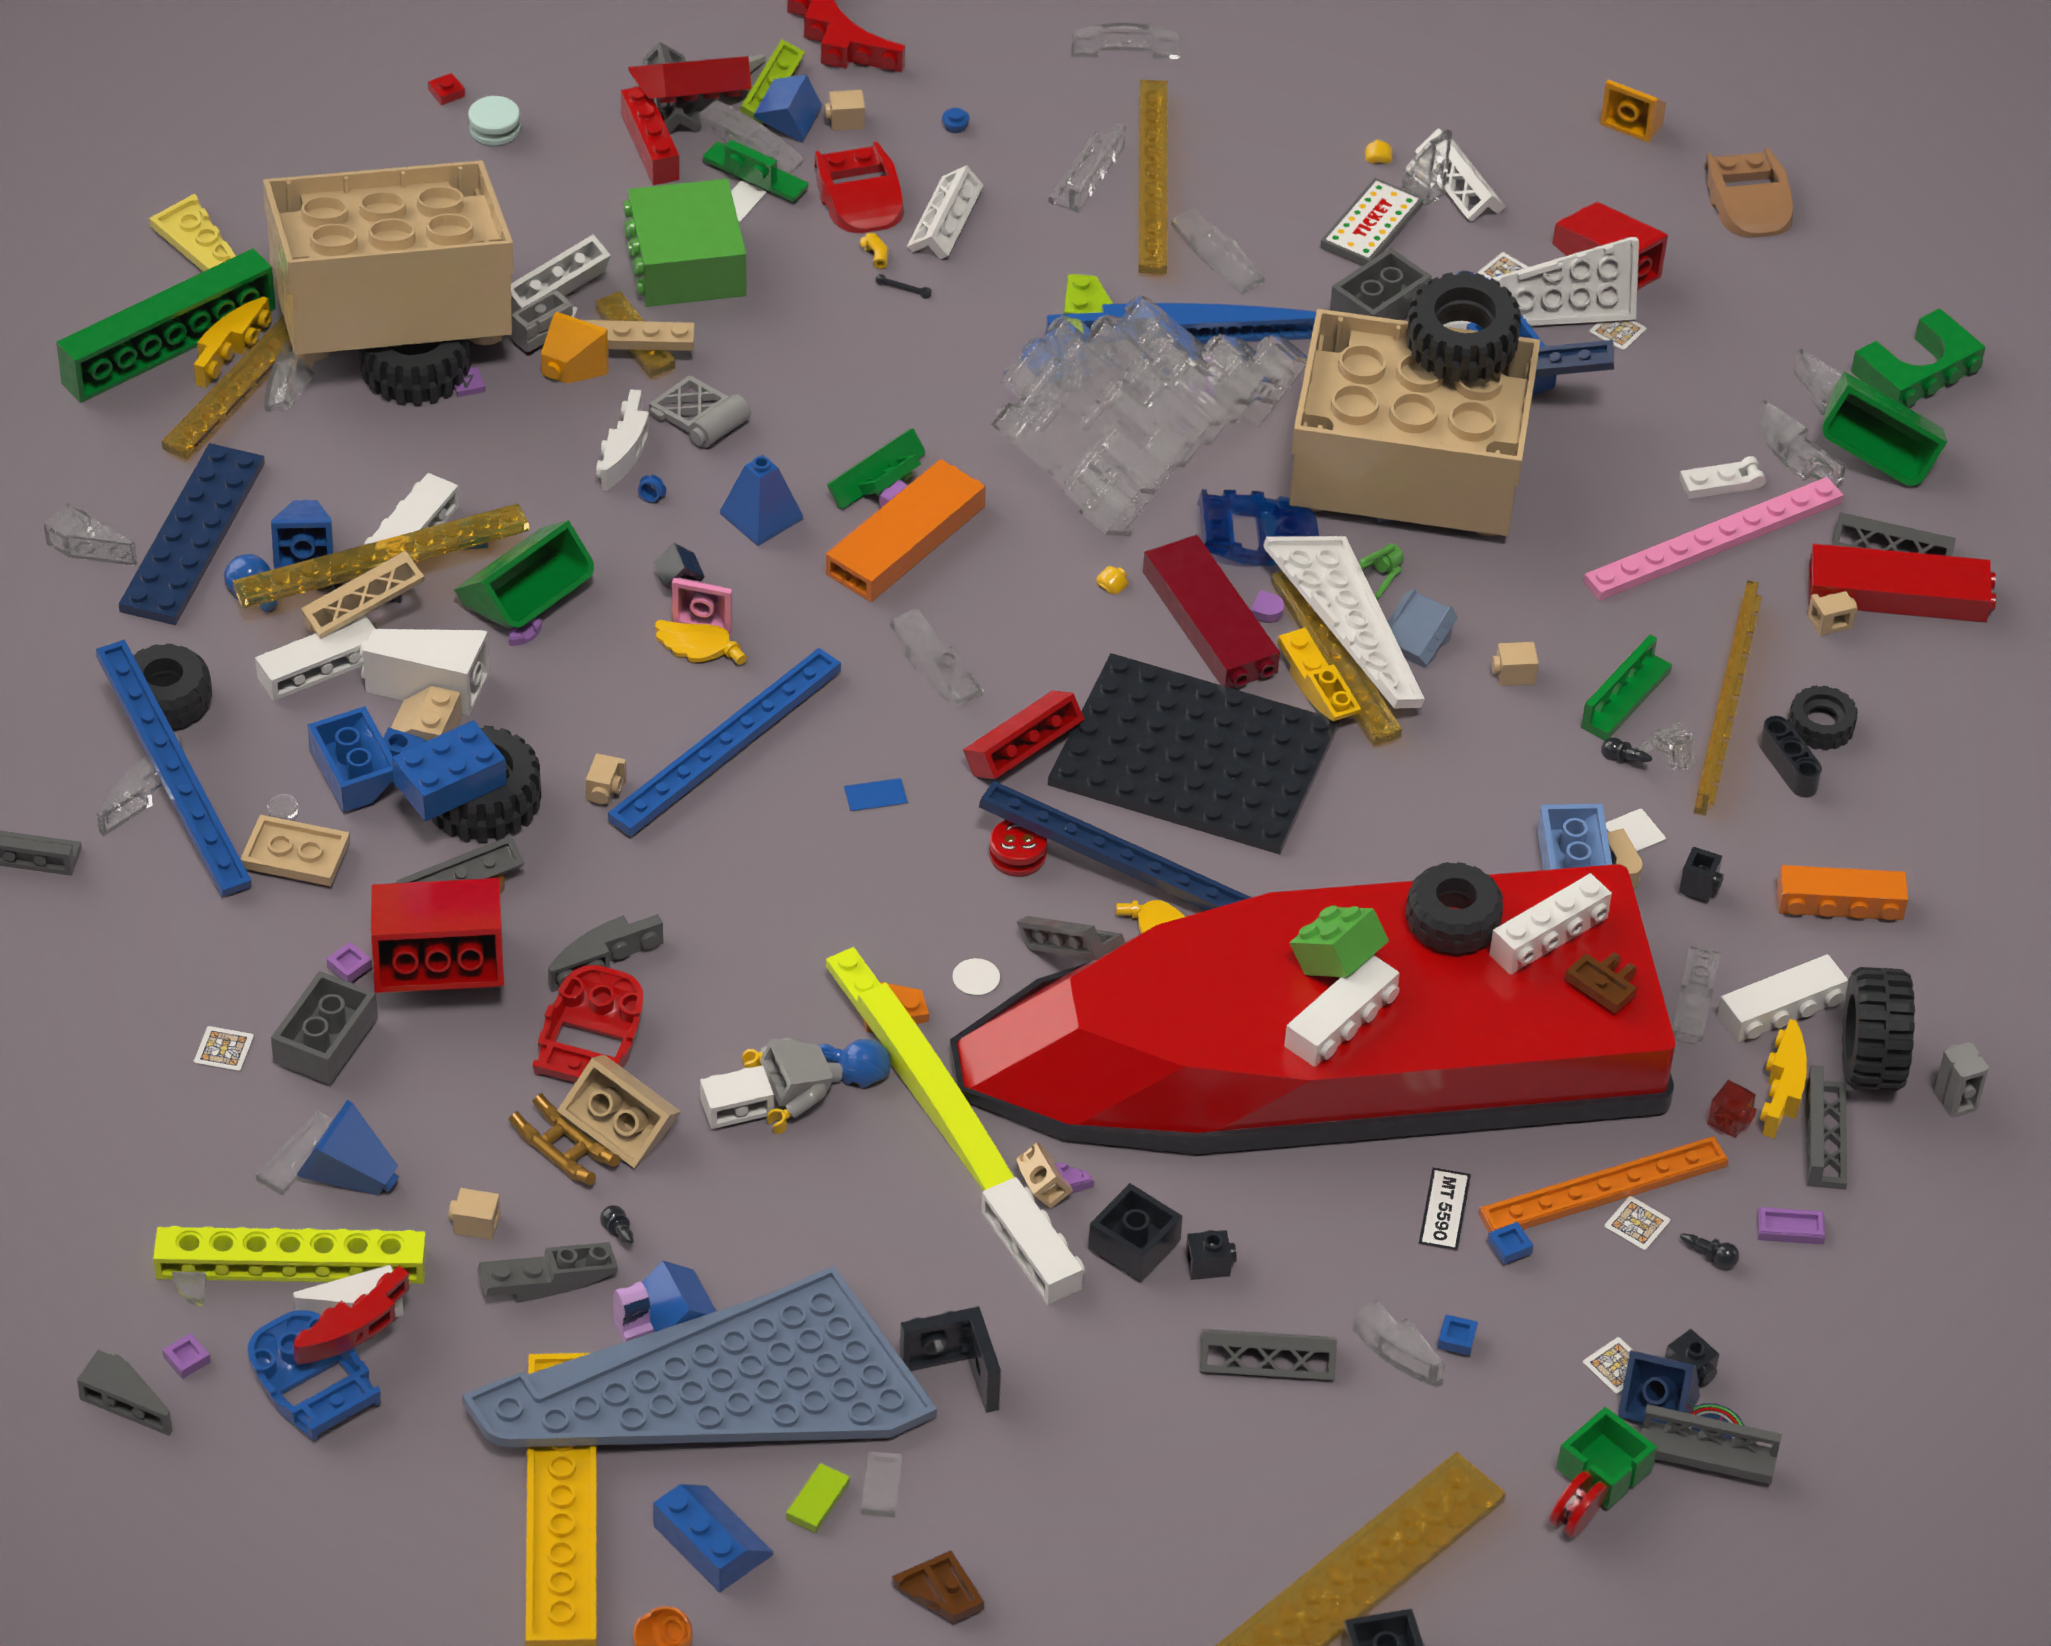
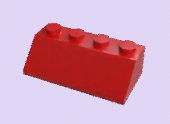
M749 56L629 67V73L649 99L660 98V103L677 102L676 96H682V101L699 100L698 94H703V99L720 98V92H724L725 97L741 96V90L752 89Z

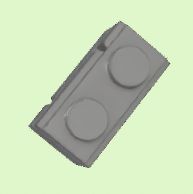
M553 290L512 313L511 339L525 352L538 348L545 342L556 311L568 316L573 315L571 302L557 290Z
M1973 1043L1954 1044L1943 1052L1934 1093L1939 1101L1944 1103L1943 1107L1950 1117H1958L1977 1111L1989 1067L1984 1059L1979 1057V1052Z

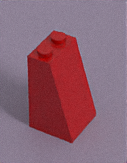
M1596 201L1555 223L1552 244L1566 256L1630 237H1637L1639 240L1637 290L1661 278L1668 235Z

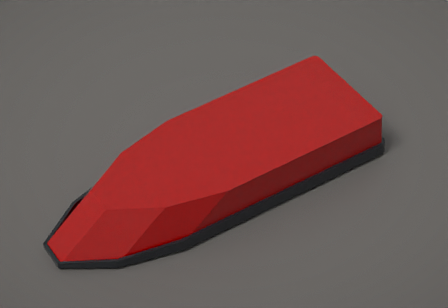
M1613 864L1489 874L1496 881L1503 895L1501 925L1590 873L1612 893L1607 919L1511 975L1489 955L1491 942L1479 948V950L1470 953L1451 954L1435 951L1434 948L1428 947L1419 941L1410 930L1406 919L1407 898L1413 881L1269 892L1155 925L1097 960L1036 979L951 1038L950 1053L955 1083L968 1102L1062 1140L1205 1154L1661 1114L1666 1112L1671 1106L1674 1091L1671 1067L1676 1041L1629 871L1624 865ZM1329 906L1372 908L1389 940L1374 956L1400 972L1398 982L1399 993L1392 1003H1386L1378 1010L1377 1015L1372 1021L1363 1023L1349 1041L1344 1040L1329 1059L1324 1058L1314 1067L1284 1046L1286 1026L1341 977L1305 975L1289 942L1299 935L1301 928L1313 923L1320 917V912ZM1614 952L1620 955L1621 961L1618 967L1613 970L1616 974L1630 963L1636 966L1635 976L1629 981V983L1637 987L1636 996L1616 1014L1565 980L1566 970L1586 953L1600 963Z

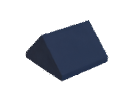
M1630 1350L1618 1416L1643 1423L1647 1404L1692 1414L1700 1397L1696 1365ZM1651 1418V1421L1667 1424L1666 1421Z

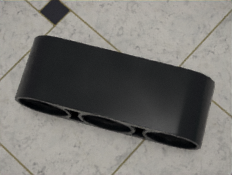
M1776 715L1768 717L1763 725L1760 740L1761 750L1795 795L1803 798L1814 796L1818 790L1822 771L1820 762L1786 718Z

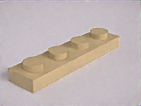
M582 320L608 329V349L694 351L695 323Z

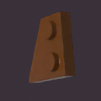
M951 1550L892 1576V1585L895 1589L952 1623H956L984 1610V1600Z

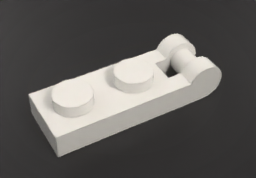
M1753 456L1746 457L1741 462L1680 471L1679 481L1688 499L1758 489L1764 486L1766 478L1763 472L1759 470L1760 465Z

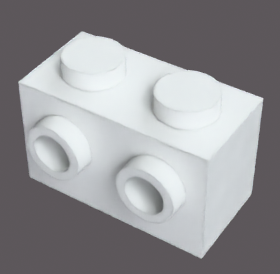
M763 1065L700 1079V1100L711 1129L767 1117L768 1112L774 1109V1094Z

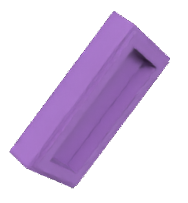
M1758 1207V1240L1824 1244V1211Z

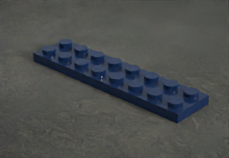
M212 443L208 444L121 598L119 612L176 626L264 467L263 455Z

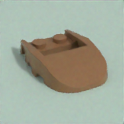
M1764 148L1763 153L1713 157L1711 153H1707L1704 170H1709L1706 179L1707 189L1710 190L1709 201L1712 207L1718 209V218L1728 231L1738 236L1755 238L1780 235L1791 227L1793 221V201L1787 173L1769 148ZM1763 179H1774L1775 183L1730 187L1725 185V183Z

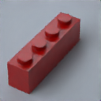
M640 86L621 90V116L652 185L680 180L679 153L654 99H649Z
M1052 690L964 748L963 752L973 776L996 779L1083 721L1084 717L1074 693Z

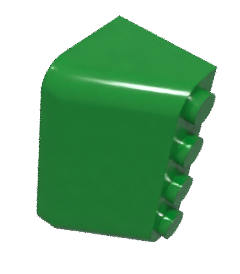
M1845 371L1835 385L1822 421V432L1828 441L1909 486L1917 485L1924 480L1947 444L1945 432L1941 426Z
M567 520L538 529L456 587L454 591L465 607L508 629H514L524 626L589 579L594 572V562L572 524Z

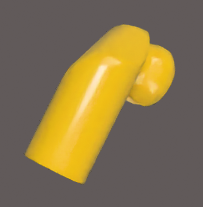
M867 233L860 240L861 247H865V251L873 250V265L875 268H886L888 246L877 234Z

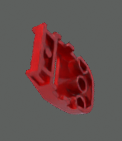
M877 141L873 142V146L822 155L820 151H815L814 167L817 168V185L820 189V200L822 205L828 207L830 210L829 216L839 228L851 233H868L892 228L903 219V198L895 164ZM879 172L886 174L885 176L837 184L833 182V180Z
M599 965L580 967L572 971L564 979L558 989L559 995L552 1005H548L544 1014L545 1022L538 1039L540 1053L538 1060H533L532 1064L536 1076L544 1074L576 1083L590 1060L604 1055L556 1042L563 1025L622 1040L616 1056H606L622 1068L630 1058L643 1009L644 997L640 983L632 975Z

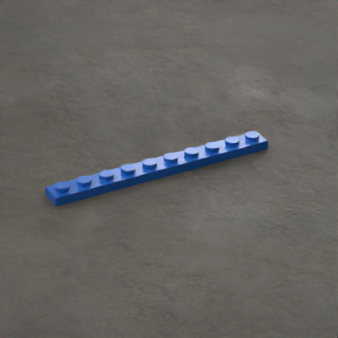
M125 639L96 648V657L221 897L250 888L251 878Z
M816 649L609 811L608 821L630 837L838 674L841 671V662L822 649Z

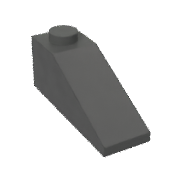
M97 1350L77 1378L80 1400L169 1436L173 1431L169 1409L128 1361H125L117 1354H108Z

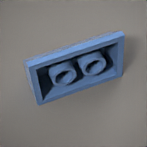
M1603 804L1541 805L1537 832L1543 870L1612 865Z

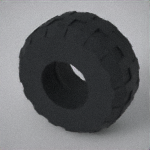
M168 643L166 645H151L149 648L141 649L134 654L137 664L172 729L183 728L202 716L210 704L212 686L208 666L199 654L197 655L184 646Z
M1461 862L1441 863L1424 870L1413 880L1406 904V919L1412 933L1423 944L1441 953H1470L1489 944L1492 940L1493 930L1501 925L1503 915V895L1496 881L1480 868Z

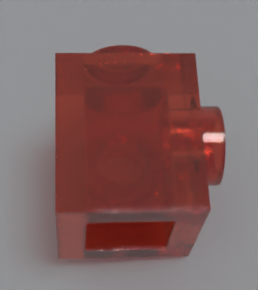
M1728 1079L1712 1099L1707 1124L1736 1138L1745 1126L1751 1124L1756 1115L1757 1109L1754 1108L1756 1094Z

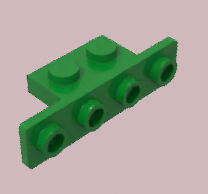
M730 140L726 144L718 141L703 154V161L792 202L796 201L808 189L807 181L778 169L777 160L736 141Z
M913 428L906 430L827 483V487L837 507L843 509L863 495L876 494V496H880L886 488H890L896 481H904L913 475L912 470L921 465L918 458L925 454V449Z

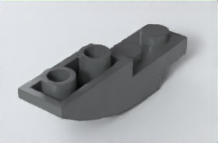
M657 914L628 924L623 915L590 930L576 939L548 967L549 989L551 993L557 991L564 979L572 971L580 967L599 965L610 968L611 961L623 959L628 955L663 944V922Z
M610 1242L550 1247L546 1248L543 1257L480 1262L477 1272L485 1297L513 1294L515 1302L562 1294L590 1285L616 1273L618 1265Z

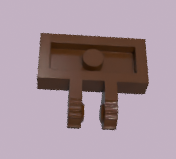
M1615 952L1601 963L1586 953L1566 970L1565 980L1615 1014L1636 996L1637 987L1629 983L1635 976L1636 966L1630 963L1617 974L1613 972L1621 961L1620 955Z

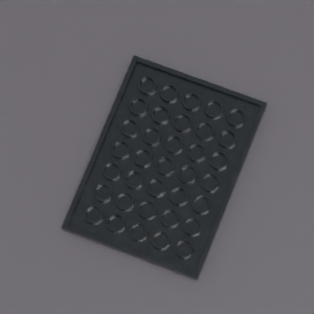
M1110 653L1081 711L1084 720L1072 728L1048 776V786L1281 855L1339 727V720L1332 721L1325 715Z

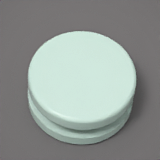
M488 96L477 100L469 109V131L471 136L479 143L490 146L510 143L520 133L519 107L512 100L502 96Z

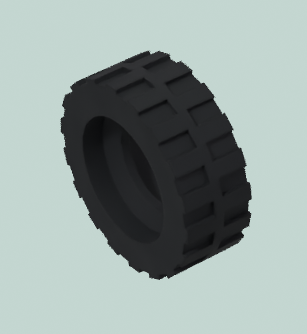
M1816 685L1811 688H1804L1802 692L1795 695L1791 703L1788 721L1807 746L1816 750H1835L1842 745H1846L1848 740L1852 739L1858 710L1853 699H1850L1849 695L1841 692L1840 689ZM1811 711H1826L1835 715L1838 721L1833 725H1821L1811 721L1808 718V714Z

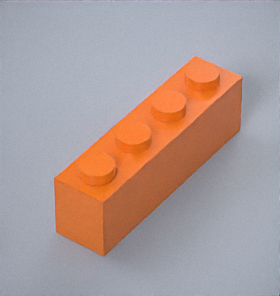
M1781 865L1777 882L1779 914L1903 920L1908 902L1906 872Z

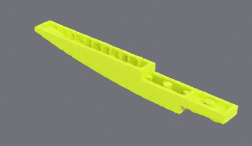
M854 947L826 958V968L890 1054L892 1067L980 1188L985 1191L1014 1178L963 1093L886 982L881 984Z

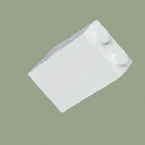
M373 629L368 640H363L360 647L359 655L360 658H363L361 678L365 679L367 693L404 701L430 686L461 692L462 714L470 716L490 674L488 633L483 630Z

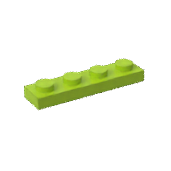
M781 39L742 103L738 113L762 126L764 122L753 116L774 79L792 77L805 51Z

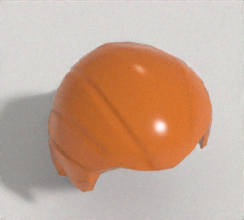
M670 1606L652 1609L637 1620L633 1630L635 1646H690L693 1638L692 1624L688 1616L680 1609Z

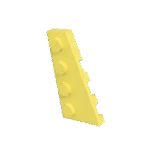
M195 194L149 218L150 227L203 272L236 256L228 243L224 242L221 238L220 231L216 225L213 226L209 220V214L205 208L200 206L199 199Z

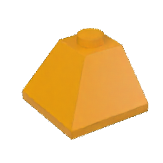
M1607 80L1600 125L1650 143L1663 125L1666 103L1651 95Z
M556 311L541 351L542 375L566 384L607 375L609 372L608 329Z

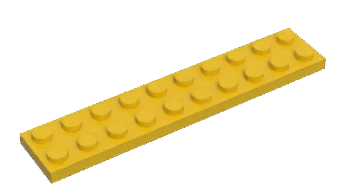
M590 1353L528 1354V1374ZM597 1445L527 1447L526 1646H597Z

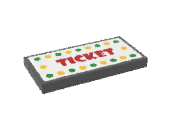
M1374 178L1322 238L1320 248L1363 266L1385 251L1423 206L1424 198Z

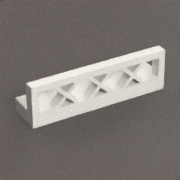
M1438 128L1415 150L1471 222L1487 207L1497 214L1506 207L1455 141ZM1437 143L1439 146L1437 157H1428L1426 153ZM1452 162L1450 174H1441L1443 163ZM1465 179L1464 191H1454L1456 180ZM1478 196L1481 201L1469 210V198Z
M967 165L942 176L907 245L911 252L929 246L940 260L949 256L984 186Z

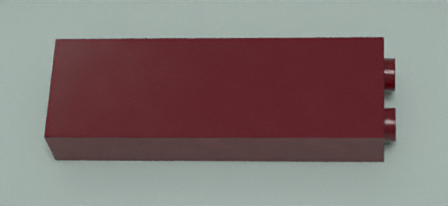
M1197 534L1144 552L1143 574L1220 685L1229 688L1241 687L1247 683L1278 673L1280 651Z

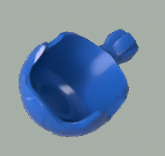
M243 554L231 560L225 569L224 579L227 589L233 592L235 598L238 600L257 599L264 612L271 611L277 607L276 599L269 594L273 589L274 579L266 561L255 554Z
M858 1039L850 1043L844 1050L835 1049L833 1046L825 1043L818 1045L827 1062L840 1063L843 1072L841 1081L846 1085L854 1082L859 1084L860 1088H866L872 1083L884 1079L890 1072V1055L886 1048L878 1041Z

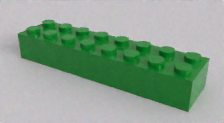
M252 248L56 341L62 385L79 403H82L196 348L199 339L216 322L248 302L266 297L269 299L270 311L275 310L272 266Z

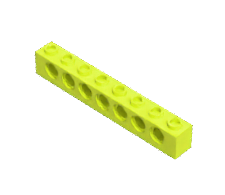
M209 1226L203 1228L157 1227L153 1262L156 1279L332 1282L391 1265L394 1271L400 1265L409 1273V1283L424 1284L427 1257L425 1231H382L378 1229L315 1230L312 1228L252 1229L246 1227L214 1228Z

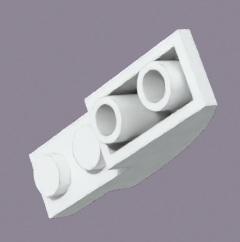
M630 389L628 401L622 402L621 418H624L623 421H618L617 429H609L607 440H602L601 457L603 461L598 460L596 478H601V490L603 491L611 489L628 474L641 456L649 435V412L642 411V390Z

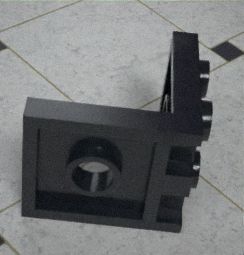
M979 1306L958 1311H946L939 1315L924 1318L917 1317L901 1322L900 1358L910 1372L968 1360L985 1412L999 1410L1001 1368Z

